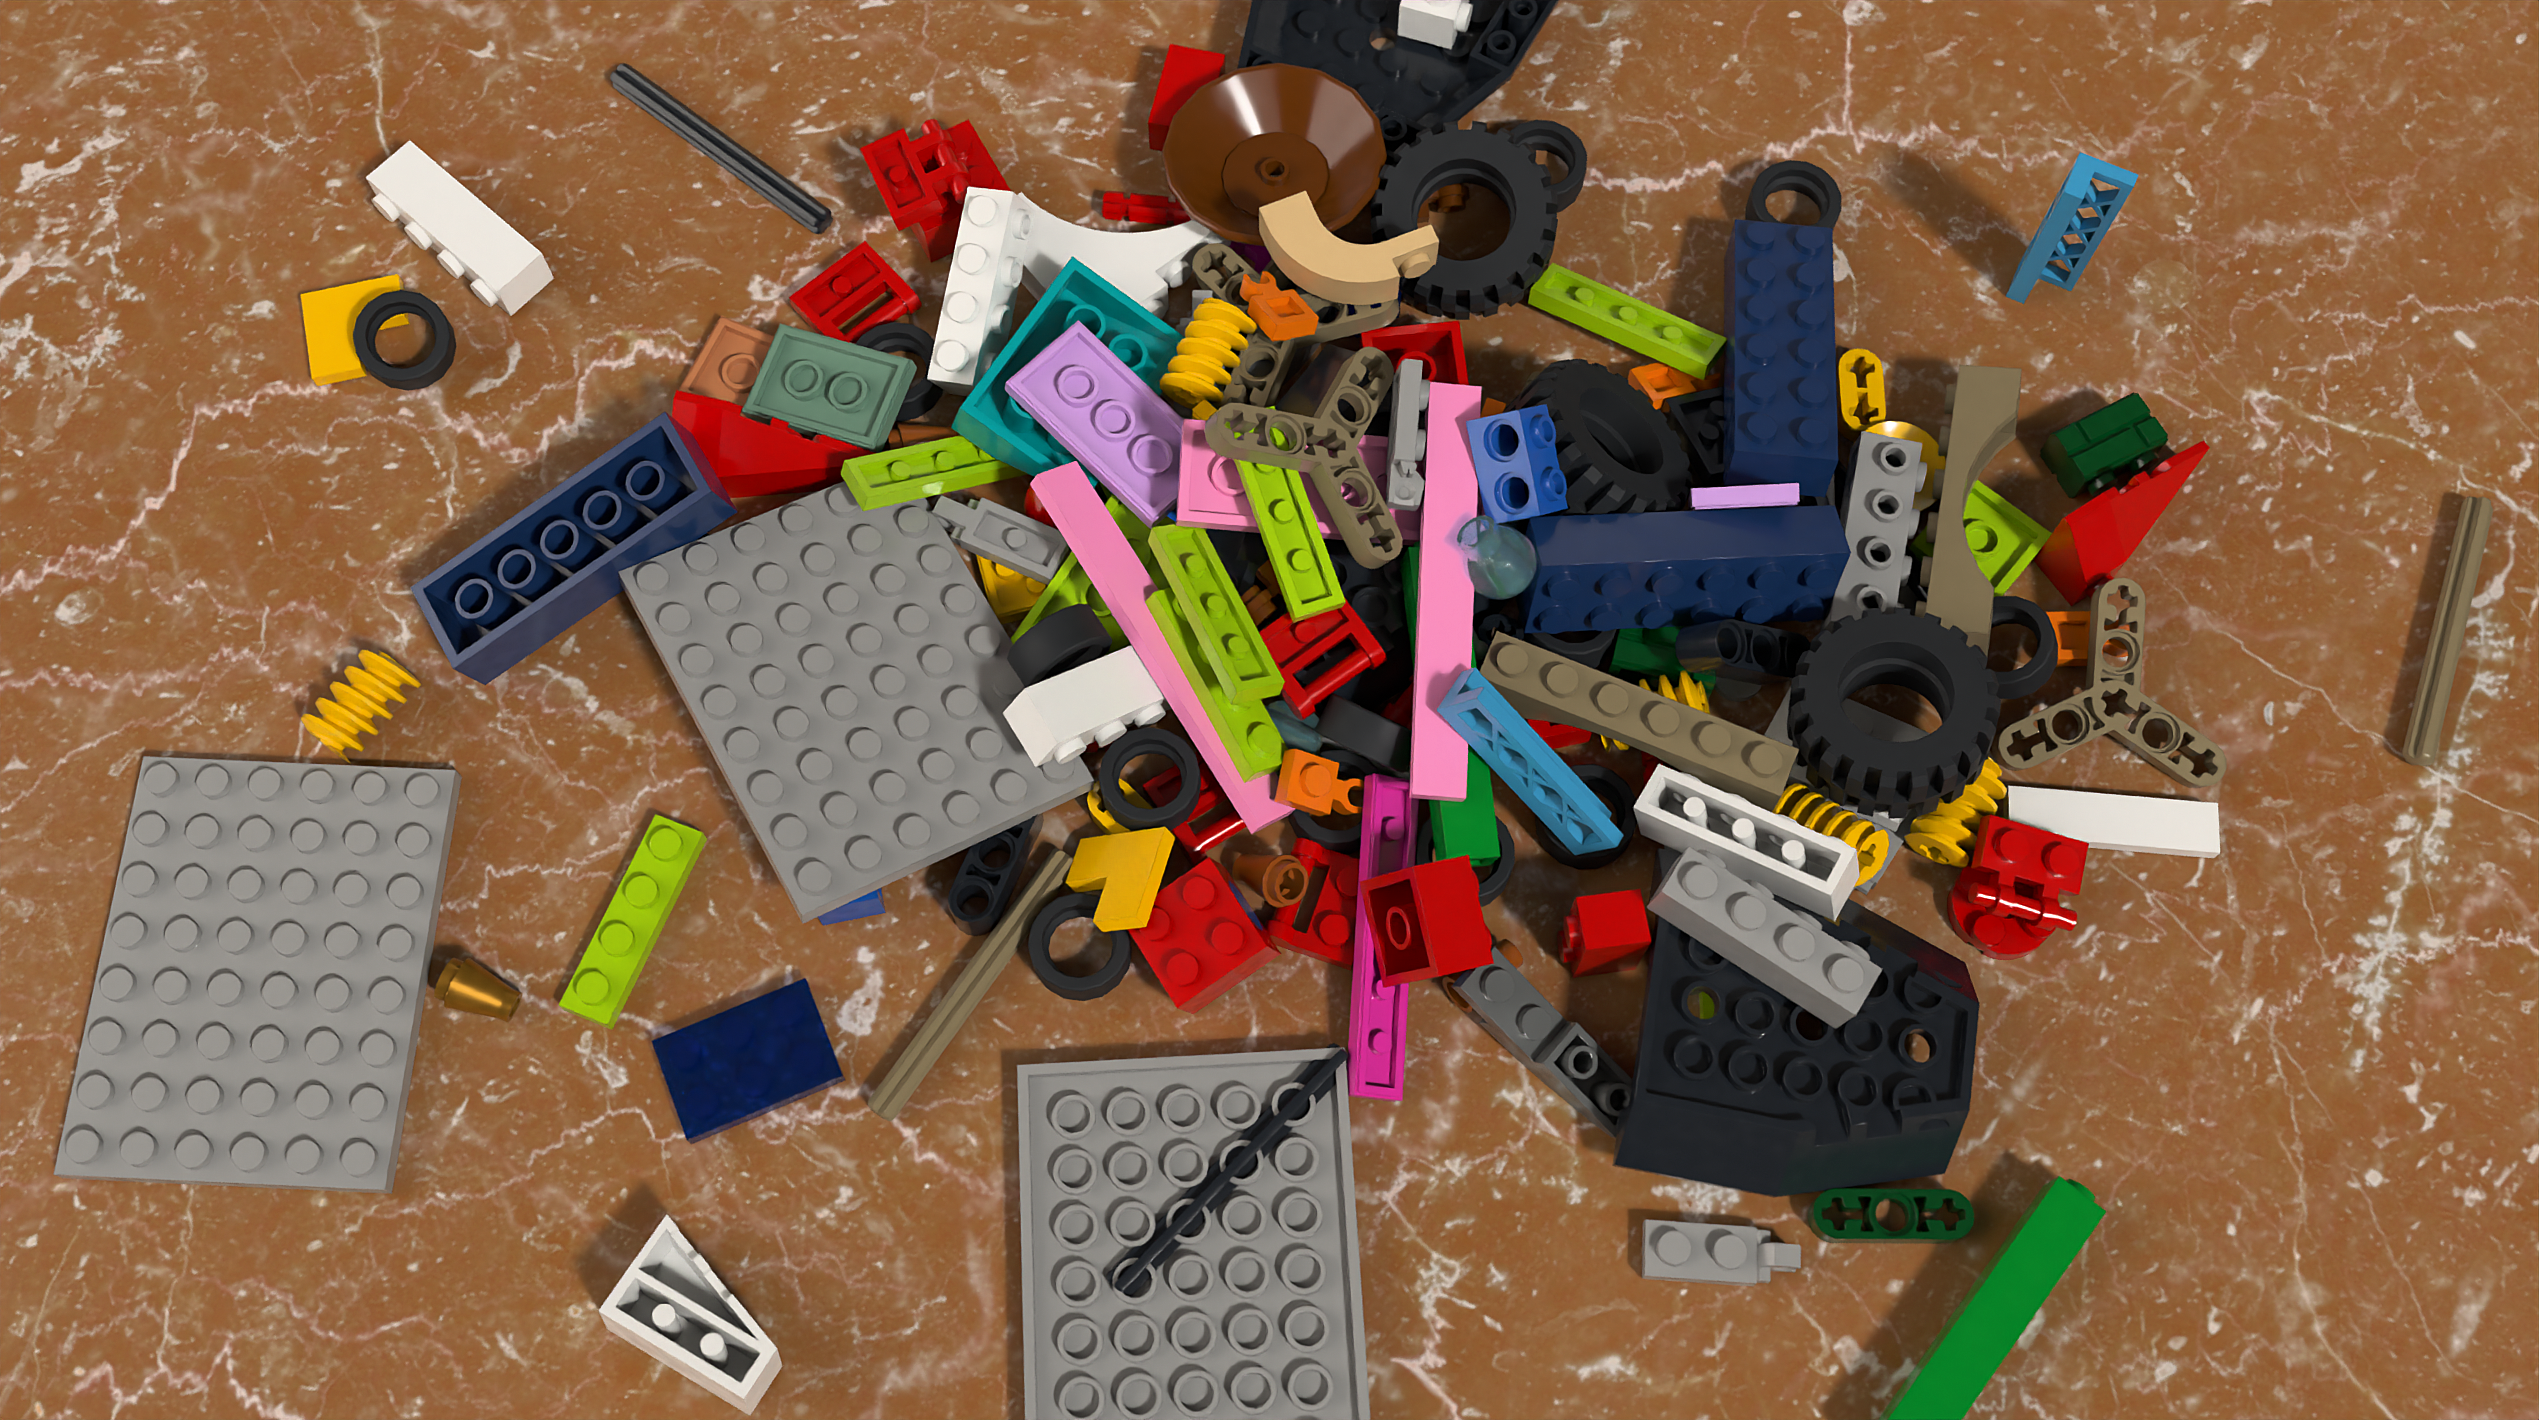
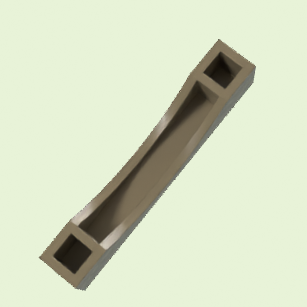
M1959 365L1957 385L1947 384L1944 414H1953L1951 427L1941 426L1938 456L1947 457L1945 469H1935L1932 499L1941 500L1939 513L1929 512L1926 543H1935L1933 557L1923 556L1920 587L1929 588L1927 602L1917 601L1915 616L1924 618L1927 612L1942 618L1940 625L1948 630L1953 625L1957 626L1968 635L1966 645L1969 648L1977 645L1988 656L1993 616L1994 587L1979 569L1968 546L1963 516L1968 497L1981 472L1999 451L2015 439L2022 369Z
M1496 631L1479 671L1523 719L1569 725L1626 743L1663 760L1684 773L1696 777L1709 786L1726 793L1739 795L1751 804L1769 812L1773 811L1782 796L1799 751L1797 748L1499 631Z

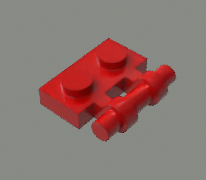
M936 119L925 121L921 126L924 136L911 142L905 129L902 128L859 148L899 231L943 211L937 195L947 191L953 194L957 203L964 204L968 186L971 187V175L966 165L957 160L954 154L956 146L950 133L942 129ZM930 159L936 161L939 168L925 173L922 163Z
M1991 814L1983 816L1980 820L1971 868L1991 875L1988 886L1977 882L1971 885L1968 901L1984 906L1986 912L1992 915L2006 918L2011 914L2029 919L2030 924L2037 928L2050 931L2056 927L2072 931L2077 922V912L2060 907L2058 895L2070 897L2080 894L2089 843ZM2014 881L2034 886L2033 899L2015 894V889L2013 888Z

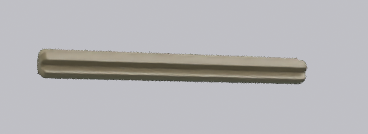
M2469 496L2462 502L2402 751L2405 761L2411 765L2426 767L2430 766L2435 760L2494 510L2490 499L2486 497L2477 498Z
M1059 849L1051 850L870 1097L868 1106L875 1114L888 1121L895 1119L1028 936L1031 926L1041 910L1054 900L1065 885L1073 862L1072 857Z

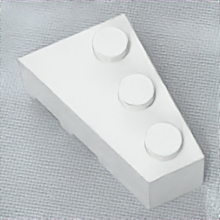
M666 1214L603 1303L599 1313L609 1331L746 1414L751 1415L782 1368L778 1349L735 1296L731 1295L712 1272L708 1263L694 1250L680 1233L675 1223Z

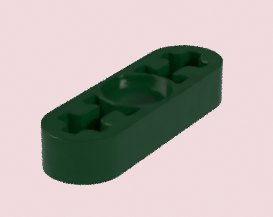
M1835 1188L1823 1192L1813 1200L1808 1209L1807 1218L1812 1232L1819 1239L1829 1243L1949 1244L1962 1238L1971 1230L1974 1223V1210L1970 1201L1963 1194L1951 1189ZM1859 1201L1865 1202L1862 1219L1846 1220L1840 1224L1839 1230L1834 1229L1832 1220L1823 1219L1822 1212L1830 1208L1832 1202L1837 1203V1209L1842 1213H1856L1862 1208ZM1891 1201L1901 1207L1905 1215V1223L1900 1231H1888L1878 1223L1876 1209L1880 1202ZM1915 1201L1920 1202L1919 1209L1917 1208ZM1943 1203H1946L1948 1212L1957 1213L1959 1220L1950 1225L1949 1231L1945 1230L1944 1222L1941 1220H1925L1919 1224L1922 1232L1916 1231L1919 1213H1933L1940 1209ZM1862 1220L1867 1232H1863L1860 1230Z

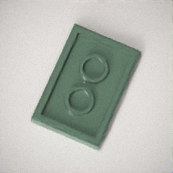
M780 324L742 412L747 418L770 424L772 417L789 422L788 427L798 433L811 437L823 434L857 447L880 453L885 446L917 366L910 359Z

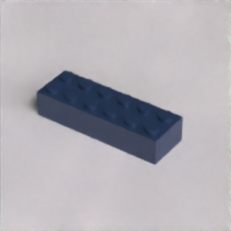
M1735 219L1724 258V337L1728 339L1724 349L1723 487L1799 483V495L1825 497L1838 463L1832 228Z
M663 412L410 588L452 668L486 685L622 592L624 589L620 583L619 571L696 541L738 511L693 434L668 413Z
M1835 505L1530 517L1513 588L1524 633L1545 632L1556 634L1565 631H1610L1613 629L1630 628L1659 629L1726 619L1753 624L1783 621L1809 622L1824 620L1851 551Z

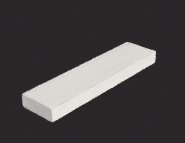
M2010 785L2006 787L2007 793L2003 798L2005 819L2089 843L2088 848L2215 858L2220 854L2218 803Z

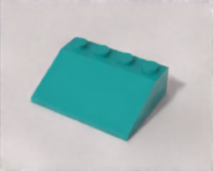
M1072 256L961 405L951 428L990 456L1034 477L1039 473L1077 461L1093 488H1095L1099 480L1005 391V383L1079 320L1160 396L1163 391L1160 389L1159 382L1166 373H1170L1168 371V363L1174 356H1178L1176 347L1186 337Z

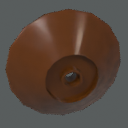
M1284 63L1238 68L1199 87L1173 116L1162 150L1168 188L1192 220L1226 240L1262 247L1266 246L1259 232V207L1306 191L1320 222L1331 233L1352 222L1374 196L1381 180L1378 176L1387 158L1380 120L1354 88L1322 70Z

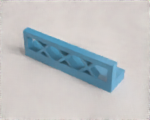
M2080 152L2022 256L2006 297L2024 304L2037 279L2072 291L2132 191L2138 174ZM2095 178L2118 187V189L2099 191L2091 179ZM2092 207L2098 216L2083 218L2078 209ZM2077 234L2083 243L2068 244L2063 235ZM2062 260L2070 272L2047 262Z
M1476 668L1462 671L1437 708V711L1574 855L1617 847L1624 834L1609 820L1612 812Z

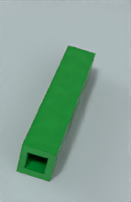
M1420 541L1415 542L1413 547H1409L1400 561L1413 674L1415 669ZM1472 637L1471 669H1472V668H1476V660H1475L1473 637ZM1468 744L1466 799L1463 802L1429 799L1436 861L1469 855L1471 867L1488 866L1500 857L1489 765Z
M2058 1176L2040 1189L1878 1420H1962L2107 1212L2094 1202L2095 1196L2088 1188L2075 1180H2064Z

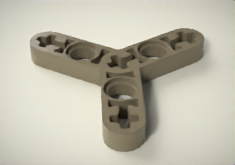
M1213 243L1202 247L1195 254L1192 261L1193 271L1200 287L1203 290H1212L1213 298L1234 305L1250 317L1247 313L1249 305L1241 306L1234 303V300L1240 292L1244 274H1247L1253 282L1258 284L1260 283L1261 276L1225 244ZM1212 265L1218 268L1224 266L1229 280L1225 283L1220 273L1214 269L1208 271V268ZM1311 293L1299 295L1315 313L1326 306L1336 307L1340 310V313L1332 322H1318L1315 334L1291 338L1286 341L1272 342L1257 325L1255 333L1247 334L1246 340L1249 346L1247 350L1241 351L1238 356L1241 363L1231 373L1232 381L1224 390V398L1220 402V408L1228 403L1247 404L1249 399L1247 390L1252 392L1250 395L1252 406L1262 408L1274 406L1296 349L1385 327L1397 317L1399 312L1398 299L1380 303L1381 307L1371 309V305H1354L1356 314L1350 315L1347 304L1332 302ZM1269 360L1274 363L1273 370L1266 376L1253 377L1248 373L1249 368L1256 361Z
M1365 347L1348 358L1341 366L1313 417L1242 403H1228L1212 414L1206 421L1204 429L1206 441L1218 455L1309 473L1351 555L1360 565L1370 569L1380 568L1400 554L1402 549L1401 532L1357 450L1360 440L1394 378L1393 365L1383 351L1375 347ZM1365 367L1370 370L1368 376L1370 382L1361 388L1357 384L1362 381L1366 373ZM1338 399H1344L1354 407L1356 412L1355 422L1344 419L1340 414L1337 405ZM1230 422L1231 429L1225 428L1224 424ZM1270 427L1278 428L1286 434L1289 440V451H1282L1273 445L1269 435ZM1233 431L1243 434L1237 439H1234ZM1320 440H1323L1324 446H1319L1315 444L1318 443ZM1328 450H1332L1333 455L1330 457L1328 456ZM1342 483L1350 484L1357 490L1360 497L1359 507L1351 506L1345 501L1341 493ZM1367 514L1369 520L1367 519L1360 524L1357 519ZM1377 537L1380 540L1381 546L1373 547L1369 538Z
M2124 577L2115 578L2099 586L2094 592L2091 601L2085 691L1998 731L1992 742V753L2000 766L2012 771L2027 769L2108 733L2186 787H2207L2216 784L2224 776L2227 769V761L2223 750L2210 739L2140 692L2146 599L2141 586L2134 580ZM2120 590L2121 599L2129 600L2130 607L2120 611L2118 626L2129 625V631L2121 628L2105 631L2104 624L2110 625L2116 622L2117 613L2116 606L2107 603V597L2116 594ZM2116 639L2126 646L2128 658L2122 667L2110 666L2104 660L2102 649L2107 640ZM2117 693L2120 696L2117 702L2119 708L2128 714L2138 712L2140 708L2143 710V713L2131 722L2127 731L2124 726L2131 719L2120 712L2107 716L2103 712L2107 704L2101 699L2102 696L2107 697ZM2059 711L2069 712L2077 720L2078 732L2071 740L2061 739L2053 731L2052 720ZM2149 720L2161 722L2168 731V740L2160 749L2150 747L2143 739L2142 730ZM2033 722H2038V729L2033 725ZM2038 732L2040 733V737L2044 741L2024 750L2026 758L2024 761L2019 754L2010 756L2007 746L2013 743L2012 733L2017 739H2024ZM2184 738L2186 740V743L2180 746L2181 741ZM2045 743L2050 747L2049 751H2046ZM2178 747L2189 756L2203 753L2206 756L2203 764L2209 769V772L2194 776L2191 773L2194 767L2192 761L2182 754L2172 757V760H2169L2168 756Z

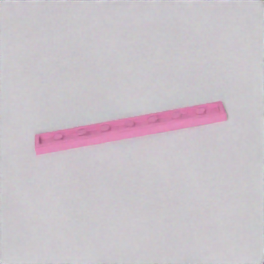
M1430 382L1429 399L1425 411L1426 442L1423 457V479L1425 485L1421 504L1409 798L1463 802L1466 799L1468 743L1437 711V708L1461 672L1471 669L1478 479L1466 421L1480 418V386Z
M1074 461L1037 474L1030 483L1031 487L1250 833L1253 834L1290 815L1295 808L1274 802L1279 777L1275 772L1246 783L1242 780L1145 603L1153 592L1159 589L1078 462Z

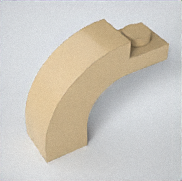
M1306 191L1259 207V232L1268 252L1279 269L1302 289L1332 302L1350 305H1371L1397 299L1400 277L1404 276L1409 279L1418 277L1426 273L1437 261L1439 240L1431 224L1384 242L1360 245L1346 242L1330 233L1320 222Z

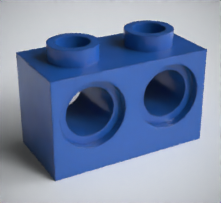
M1547 404L1466 421L1487 526L1541 516L1568 508L1565 497L1567 492L1566 479L1560 470L1555 447L1556 429L1549 417ZM1514 430L1516 431V433H1517V435H1518V439H1519L1518 446L1516 445V443H1515V441H1514V437H1513ZM1524 482L1529 488V498L1524 491Z

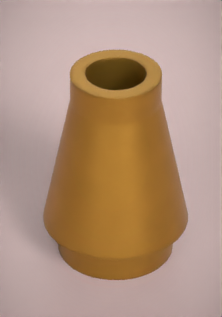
M452 958L441 973L434 991V997L444 1001V1008L498 1018L507 1023L515 1015L523 993L512 989L470 958H467L465 961Z

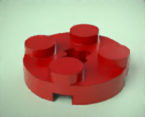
M1972 862L1969 863L1956 877L1947 897L1948 917L1957 936L1966 944L1970 942L1976 948L1984 951L1982 955L1992 959L2014 960L2032 953L2055 931L2056 927L2050 931L2032 926L2029 919L2011 914V918L1999 917L1987 913L1984 906L1970 903L1968 901V893L1971 885L1977 882L1988 886L1991 874L1972 869ZM2014 881L2013 888L2015 889V894L2033 899L2034 886Z

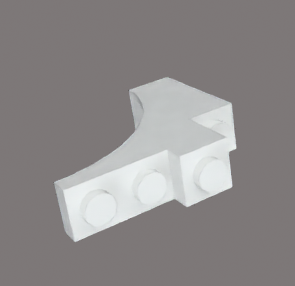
M1022 192L1018 194L1035 211L1023 264L1021 282L1038 302L1073 256L1156 317L1162 319L1169 309L1168 288H1176L1190 277L1193 271L1192 261L1195 254L1208 244L1220 243L1230 246L1232 242L1194 220L1150 232L1116 233L1093 230L1057 218L1038 207Z

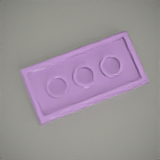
M1079 320L1005 383V391L1151 530L1177 507L1181 435L1184 419Z

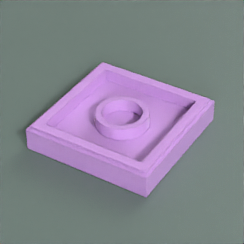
M1799 483L1691 488L1688 496V511L1794 507L1800 502Z

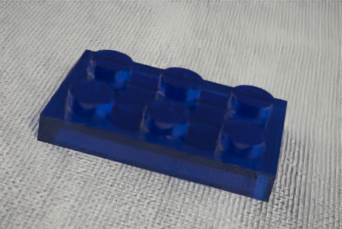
M806 978L652 1040L685 1137L690 1144L699 1142L846 1080L810 984Z

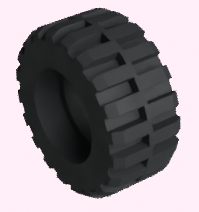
M1458 121L1443 123L1442 133L1433 135L1430 128L1417 133L1416 144L1410 147L1408 144L1403 143L1393 153L1394 162L1392 165L1384 164L1378 176L1381 179L1378 190H1375L1370 204L1373 244L1384 242L1418 229L1417 220L1420 207L1428 197L1447 185L1470 183L1483 186L1503 200L1510 215V229L1504 243L1487 256L1475 260L1458 261L1437 254L1436 264L1426 273L1410 279L1404 276L1400 277L1399 288L1402 290L1403 299L1414 307L1420 302L1427 306L1428 314L1440 318L1443 311L1455 313V320H1470V313L1482 311L1485 318L1497 314L1498 306L1506 302L1510 307L1523 299L1524 290L1528 287L1531 288L1541 278L1543 268L1546 264H1549L1554 248L1558 224L1556 190L1551 189L1552 176L1546 165H1538L1536 163V151L1526 142L1520 147L1514 144V133L1502 127L1498 130L1497 135L1488 133L1487 123L1472 121L1471 130H1459Z
M1568 359L1551 363L1503 411L1505 413L1547 404L1549 417L1556 429L1555 447L1560 470L1566 479L1567 492L1565 497L1568 508L1535 517L1680 511L1688 500L1692 482L1691 472L1688 471L1690 462L1687 453L1683 452L1680 448L1681 440L1676 431H1671L1666 423L1668 419L1660 409L1656 410L1648 402L1649 398L1640 389L1636 391L1628 384L1629 380L1618 373L1613 375L1608 372L1606 366L1599 363L1588 364L1587 360ZM1514 430L1513 437L1516 445L1518 446L1519 439L1516 431ZM1524 482V491L1529 498V488Z
M1894 607L1893 614H1881V608L1863 610L1862 618L1854 620L1852 615H1847L1834 622L1832 633L1828 630H1822L1813 638L1810 650L1802 652L1796 664L1795 677L1792 678L1787 718L1788 738L1793 741L1792 747L1799 749L1795 761L1801 767L1807 766L1806 779L1816 789H1821L1825 785L1830 789L1828 799L1838 803L1840 806H1844L1847 801L1857 804V813L1873 817L1874 810L1888 811L1889 819L1906 818V813L1909 809L1916 808L1919 815L1934 812L1937 810L1940 798L1944 803L1950 804L1962 796L1965 785L1974 784L1982 772L1984 761L1988 759L2000 716L2001 700L1996 696L1999 688L1996 674L1990 668L1986 669L1988 658L1979 646L1973 645L1969 648L1966 645L1968 635L1954 625L1948 630L1940 625L1942 618L1927 612L1924 618L1910 615L1911 609ZM1877 684L1899 685L1909 688L1926 698L1938 712L1942 725L1933 733L1917 740L1908 742L1885 741L1870 736L1857 728L1843 711L1841 703L1852 693L1864 687Z

